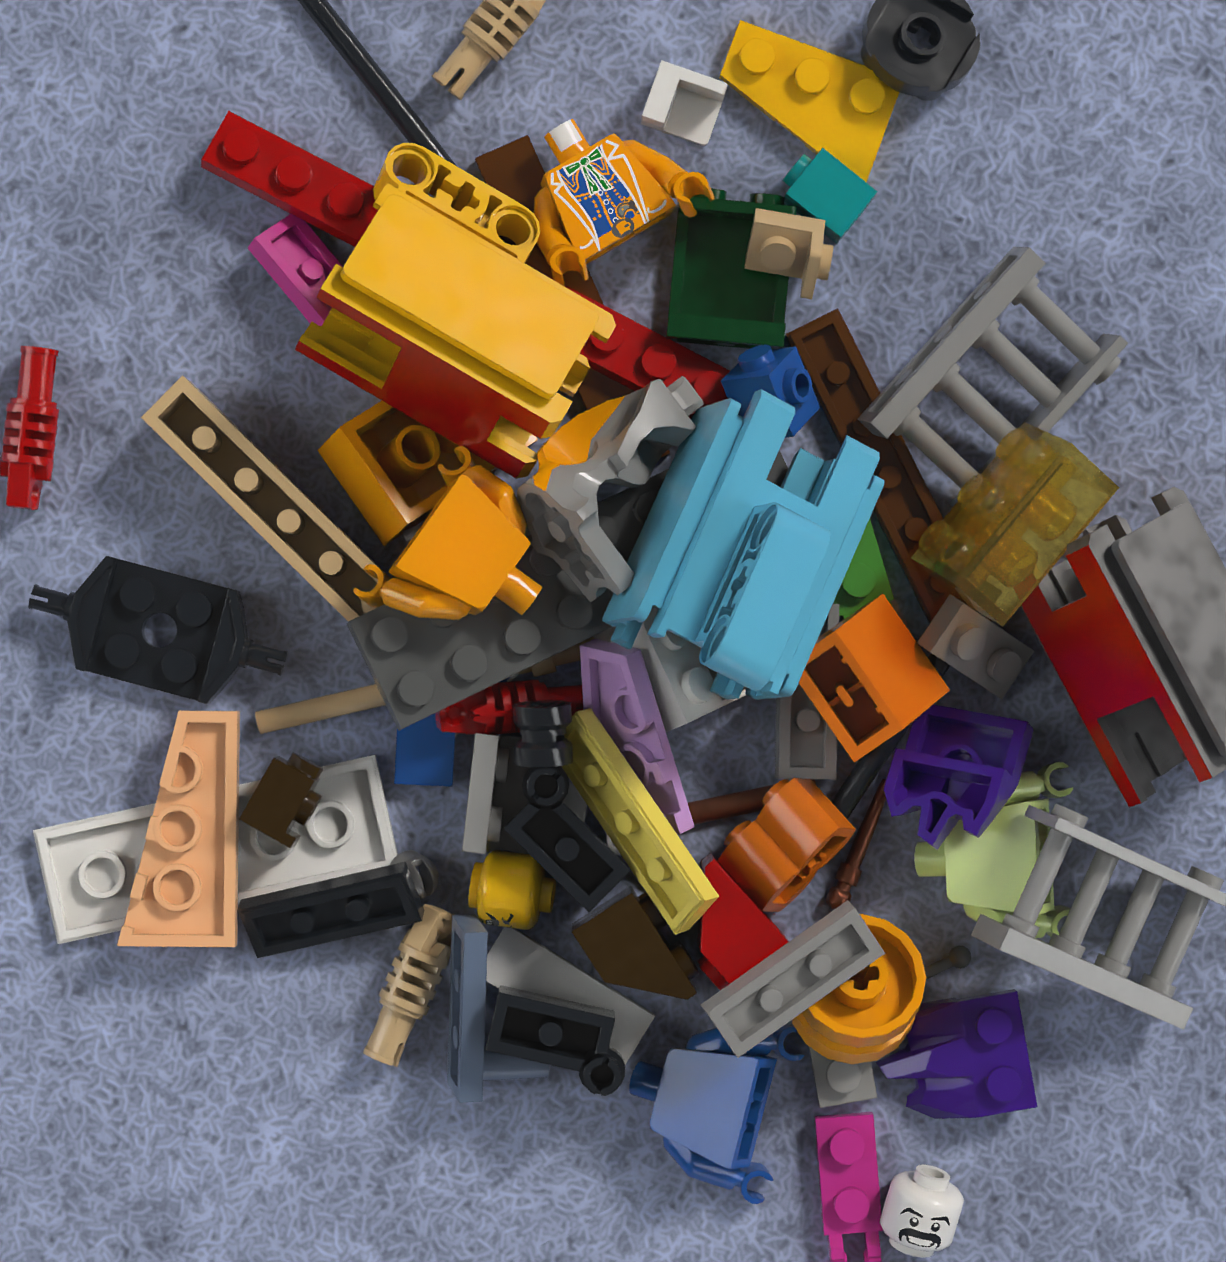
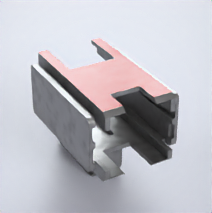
M1176 487L1151 497L1160 516L1142 525L1140 528L1132 531L1126 519L1114 515L1082 532L1084 537L1067 544L1065 555L1067 560L1042 574L1039 573L1035 563L1031 560L1011 571L1009 581L1023 612L1129 808L1148 800L1149 796L1156 793L1151 781L1164 775L1184 760H1188L1199 782L1211 779L1226 770V568L1185 492Z

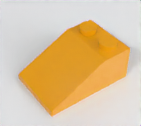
M384 401L378 402L341 425L317 450L384 546L402 535V531L425 520L446 492L448 486L441 476L438 465L441 463L448 470H457L463 466V463L459 461L454 451L459 445ZM531 434L525 446H531L538 440L537 437ZM470 452L476 465L483 466L491 473L498 469Z

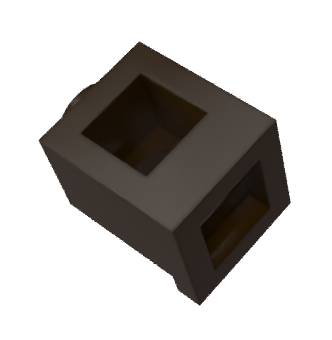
M292 752L288 761L280 756L274 757L239 820L288 848L296 846L301 835L291 829L295 822L305 827L318 806L322 796L313 790L320 780L319 776L323 768Z

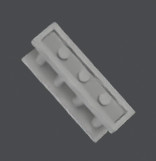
M1013 246L858 418L873 435L888 439L892 433L896 436L903 433L962 489L949 503V506L955 512L970 518L976 512L979 514L985 513L999 500L1004 491L1000 485L1093 382L1098 385L1113 374L1121 362L1117 355L1128 344L1120 335L1105 333L1094 342L1037 287L1039 279L1035 275L1046 263L1030 247ZM1010 303L1014 306L1021 303L1079 359L1057 385L1049 380L998 330L1000 323L996 318ZM971 346L975 349L982 347L1040 403L1017 429L958 373L960 366L956 362ZM932 389L935 392L942 390L1001 446L978 472L919 417L921 410L917 405Z
M1055 803L1051 814L1029 805L1024 816L1050 827L1049 834L1013 914L1006 913L1002 923L980 914L971 936L1012 956L1184 1030L1193 1008L1172 998L1176 987L1171 984L1208 901L1211 900L1226 907V893L1220 891L1224 880L1191 866L1186 876L1084 829L1088 817ZM1074 838L1097 850L1059 935L1053 933L1049 943L1035 938L1040 928L1035 925V922ZM1120 859L1142 869V872L1105 955L1099 953L1095 963H1092L1082 958L1086 947L1081 946V943ZM1166 880L1186 889L1187 892L1150 975L1144 973L1140 983L1127 978L1131 967L1127 966V962L1163 881Z

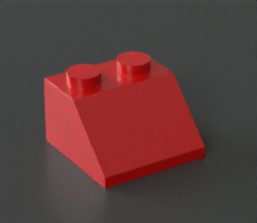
M709 853L701 860V870L719 897L698 920L697 943L703 956L697 962L706 976L719 990H722L787 944L789 940L770 918L760 910L715 857Z

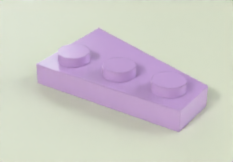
M593 639L580 645L583 710L592 709L677 834H682L694 828L693 819L641 650L633 647L626 649L616 643Z

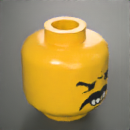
M493 850L488 853L483 863H474L469 886L468 906L469 908L477 909L478 918L484 924L530 930L537 924L541 912H552L556 880L546 877V870L530 854Z

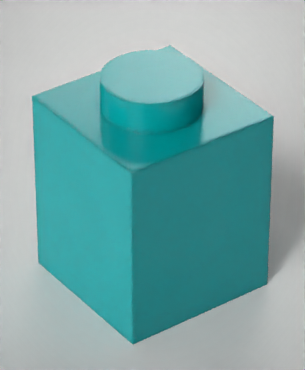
M824 148L819 151L813 160L806 154H803L783 179V182L790 187L784 196V202L788 206L797 207L796 212L801 216L825 220L824 234L836 244H838L878 192Z

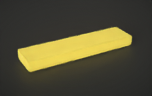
M588 708L575 712L572 716V722L566 727V734H564V737L573 744V763L561 767L673 933L676 935L690 930L718 899V893L592 709Z

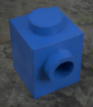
M759 345L750 348L739 355V363L721 380L727 398L741 403L738 415L742 417L746 413L754 392L761 389L794 406L795 415L785 438L794 437L820 409L812 388L811 377L804 368L796 346L771 349L770 345Z

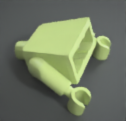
M1055 762L1043 766L1037 775L1033 771L1022 772L1019 784L1012 796L979 838L966 832L963 827V821L959 820L938 850L927 842H918L914 853L917 875L919 877L946 876V890L949 902L963 904L967 917L976 922L980 914L1002 923L1006 913L1013 914L1050 831V827L1024 815L1029 805L1049 813V798L1064 797L1073 791V787L1058 791L1050 784V774L1053 770L1068 768L1069 766L1064 762ZM1040 793L1047 797L1046 799H1038ZM1053 884L1035 922V925L1040 927L1035 938H1042L1046 933L1050 937H1052L1053 933L1059 935L1057 929L1058 922L1061 918L1067 916L1071 909L1063 905L1054 906Z

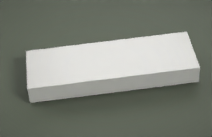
M504 927L487 954L486 981L498 989L502 985L615 1011V1023L609 1046L616 1049L622 1055L625 1065L655 1018V1014L517 929Z

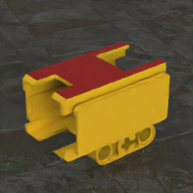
M415 143L396 145L388 152L373 188L375 199L373 207L378 212L344 266L335 264L317 295V299L331 306L332 309L322 326L314 322L310 323L305 333L300 337L295 350L457 445L466 447L469 452L516 479L527 477L538 460L537 452L525 446L531 434L540 439L553 436L573 402L557 393V391L560 390L572 398L574 397L590 370L587 357L580 354L590 334L607 343L616 327L613 315L525 264L540 235L539 221L535 214L527 207L423 146ZM396 176L408 178L414 185L403 183ZM499 236L510 238L516 245L505 243Z

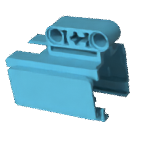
M761 389L754 392L744 417L738 415L741 403L731 398L698 408L695 411L691 420L696 428L679 445L628 559L627 564L634 572L631 586L619 595L613 593L602 619L603 622L616 627L610 641L626 649H631L641 625L649 616L652 607L658 609L647 635L653 638L665 637L668 630L701 647L700 664L717 672L710 691L727 700L739 699L744 686L747 687L745 694L756 700L790 697L794 693L885 482L883 479L873 475L880 460L879 452L846 435L836 459L824 461L800 448L792 459L781 487L766 480L795 415V407Z

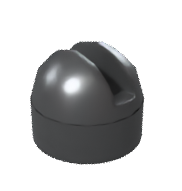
M407 850L398 854L390 865L406 862L420 900L430 896L435 891L439 878L435 864L428 857L413 850ZM417 866H419L420 874L416 869Z

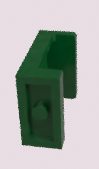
M711 188L714 194L713 201H710L707 196L702 194L695 195L690 199L697 212L694 217L689 218L685 216L678 204L666 339L680 343L750 349L759 345H770L771 349L783 348L789 276L744 268L755 209L759 208L796 215L797 207L784 205L785 197L766 193L750 194L749 202L726 200V191Z

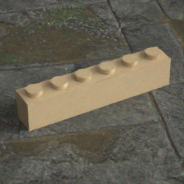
M182 375L141 418L348 622L376 609V607H370L356 596L353 589L358 588L362 592L373 590L377 585L378 579L371 577L363 569L368 564L379 566L190 380Z

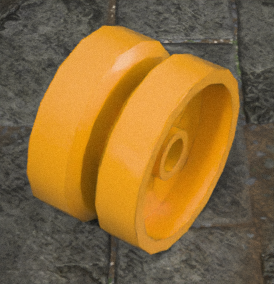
M860 914L885 954L792 1019L793 1026L806 1045L827 1059L847 1064L877 1061L898 1048L912 1028L915 1016L922 1002L926 983L921 953L909 936L885 919Z

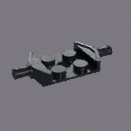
M106 556L76 592H71L67 595V593L40 587L35 584L31 595L47 598L48 602L29 599V609L63 616V620L67 621L75 668L77 670L193 699L204 704H210L240 667L247 668L248 665L249 667L276 673L281 676L284 665L269 662L267 659L272 658L286 662L287 651L253 644L254 640L248 639L245 611L240 591ZM158 613L169 615L175 621L177 627L176 637L173 642L162 648L150 644L144 632L148 619Z

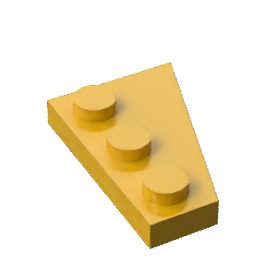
M740 20L719 78L765 115L787 129L813 153L817 155L824 148L867 183L899 92L883 83L874 74L873 70H870L865 65Z

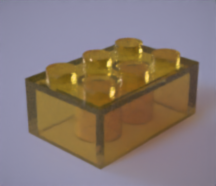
M1026 422L1020 428L1010 431L1000 441L995 451L996 457L981 474L973 476L963 485L957 496L958 502L943 520H938L927 528L919 541V549L911 557L958 600L1001 626L1007 623L1067 550V544L1079 537L1120 488L1071 442Z

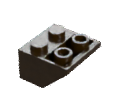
M629 886L572 923L574 937L605 983L685 1000L697 994L692 979L700 975L698 968L680 940L669 945L659 930L666 926L667 922L646 892L637 896L632 886Z

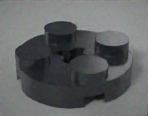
M876 0L863 24L861 59L864 65L873 70L874 74L890 88L906 95L916 96L923 101L935 100L943 92L953 89L960 84L977 59L980 50V34L978 33L976 37V28L971 21L974 14L965 0ZM920 28L926 29L931 33L928 42L934 48L919 49L915 47L907 36V31L916 34Z

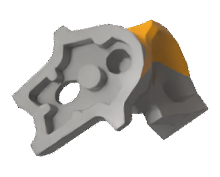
M683 376L668 387L665 386L661 379L652 381L640 390L608 400L575 416L560 427L537 451L538 472L518 488L517 500L532 536L531 545L537 553L553 558L590 602L604 593L607 588L616 595H619L631 586L634 572L599 526L598 488L605 482L631 488L644 485L650 478L661 456L672 446H679L694 431L696 426L689 418V415L704 403L689 381Z

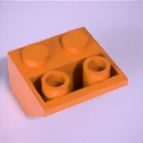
M883 593L818 637L799 681L800 686L854 763L903 730L950 691Z

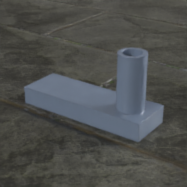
M452 915L447 1083L459 1103L483 1102V1081L547 1078L550 1067L548 1064L486 1051L487 1045L484 1046L488 932L476 915Z

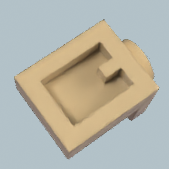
M756 208L744 269L801 278L800 298L812 299L816 280H828L833 255V245L823 244L825 220Z

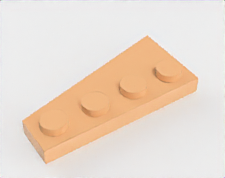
M178 711L159 783L160 788L153 815L150 817L145 836V846L138 872L134 878L130 894L131 899L117 946H237L240 711Z

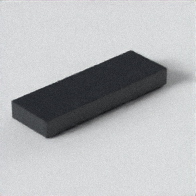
M406 862L241 899L238 907V913L257 958L420 922L425 911Z

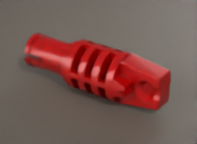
M21 346L17 397L10 398V403H7L6 407L7 415L4 425L5 433L2 443L3 452L1 453L0 476L8 477L6 505L8 507L38 510L42 482L51 481L53 473V458L60 410L57 409V403L52 402L56 358L59 351L42 347Z
M539 680L498 682L435 714L436 725L441 732L481 733L491 735L519 733V728L513 723L514 703L533 700L568 701L572 703L573 716L575 712L583 710L582 685L546 687L545 683L539 682Z

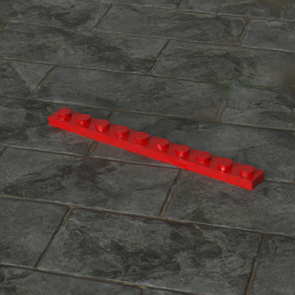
M230 111L226 114L201 159V168L356 247L378 212L373 207L375 202L373 185ZM565 285L569 290L612 314L616 324L607 343L590 334L580 354L587 357L591 369L634 391L640 390L650 382L661 379L665 386L668 387L683 376L703 400L704 404L701 407L728 399L721 380L730 370L670 339H666V337ZM695 411L689 415L690 419L692 418Z

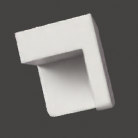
M661 60L642 114L641 124L705 146L710 140L728 84Z

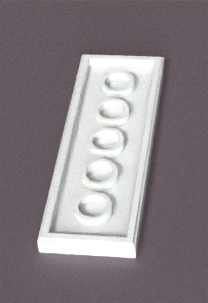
M376 755L321 766L323 771L313 791L320 794L322 798L305 827L295 822L291 830L301 835L296 846L292 848L286 847L239 820L238 905L241 899L390 865L392 860L398 855ZM261 780L239 785V818ZM156 803L33 830L57 944L121 931L131 899L130 894L134 878L138 872L145 846V836L150 817L153 815Z

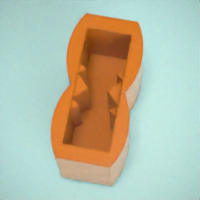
M783 779L776 783L763 797L762 802L765 806L756 820L753 822L750 820L742 822L728 834L724 841L727 847L719 857L718 862L761 911L780 912L789 905L811 882L817 871L826 865L845 846L856 831V828L810 779Z

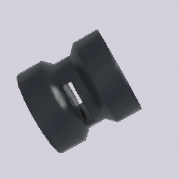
M533 700L513 704V723L519 728V734L522 735V738L514 745L515 765L523 767H556L573 763V744L564 737L566 727L572 722L571 702Z

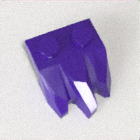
M933 704L913 721L905 750L895 749L884 786L891 817L902 816L921 810L917 835L936 850L939 849L959 820L963 821V827L966 832L979 838L1012 796L1019 784L1034 732L1033 727L1028 721Z
M1015 989L960 999L953 997L921 1003L912 1028L906 1035L908 1044L905 1049L875 1062L886 1079H915L916 1088L907 1096L906 1107L934 1119L978 1118L1038 1107L1018 992Z

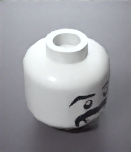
M918 1165L915 1171H904L893 1177L881 1214L880 1225L885 1234L890 1237L889 1243L896 1250L910 1256L925 1258L933 1256L934 1251H941L951 1245L964 1198L959 1189L949 1182L950 1175L947 1172L930 1165Z

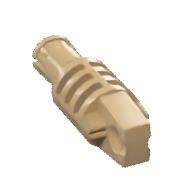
M483 0L463 25L464 29L461 33L465 38L440 69L434 72L432 77L443 87L461 69V74L447 91L459 100H462L465 92L491 60L498 62L507 56L540 15L539 12L546 0Z
M423 905L425 911L422 921L414 923L412 928L408 929L398 947V950L401 951L399 957H394L391 964L394 966L392 972H388L385 979L388 982L387 986L382 987L379 993L381 997L379 1003L383 1007L373 1033L363 1050L365 1055L390 1066H398L416 1019L422 1020L423 1015H427L430 1008L427 1004L429 1000L434 999L437 992L434 990L436 984H440L443 977L440 973L442 969H446L449 963L452 915L454 914L433 905Z

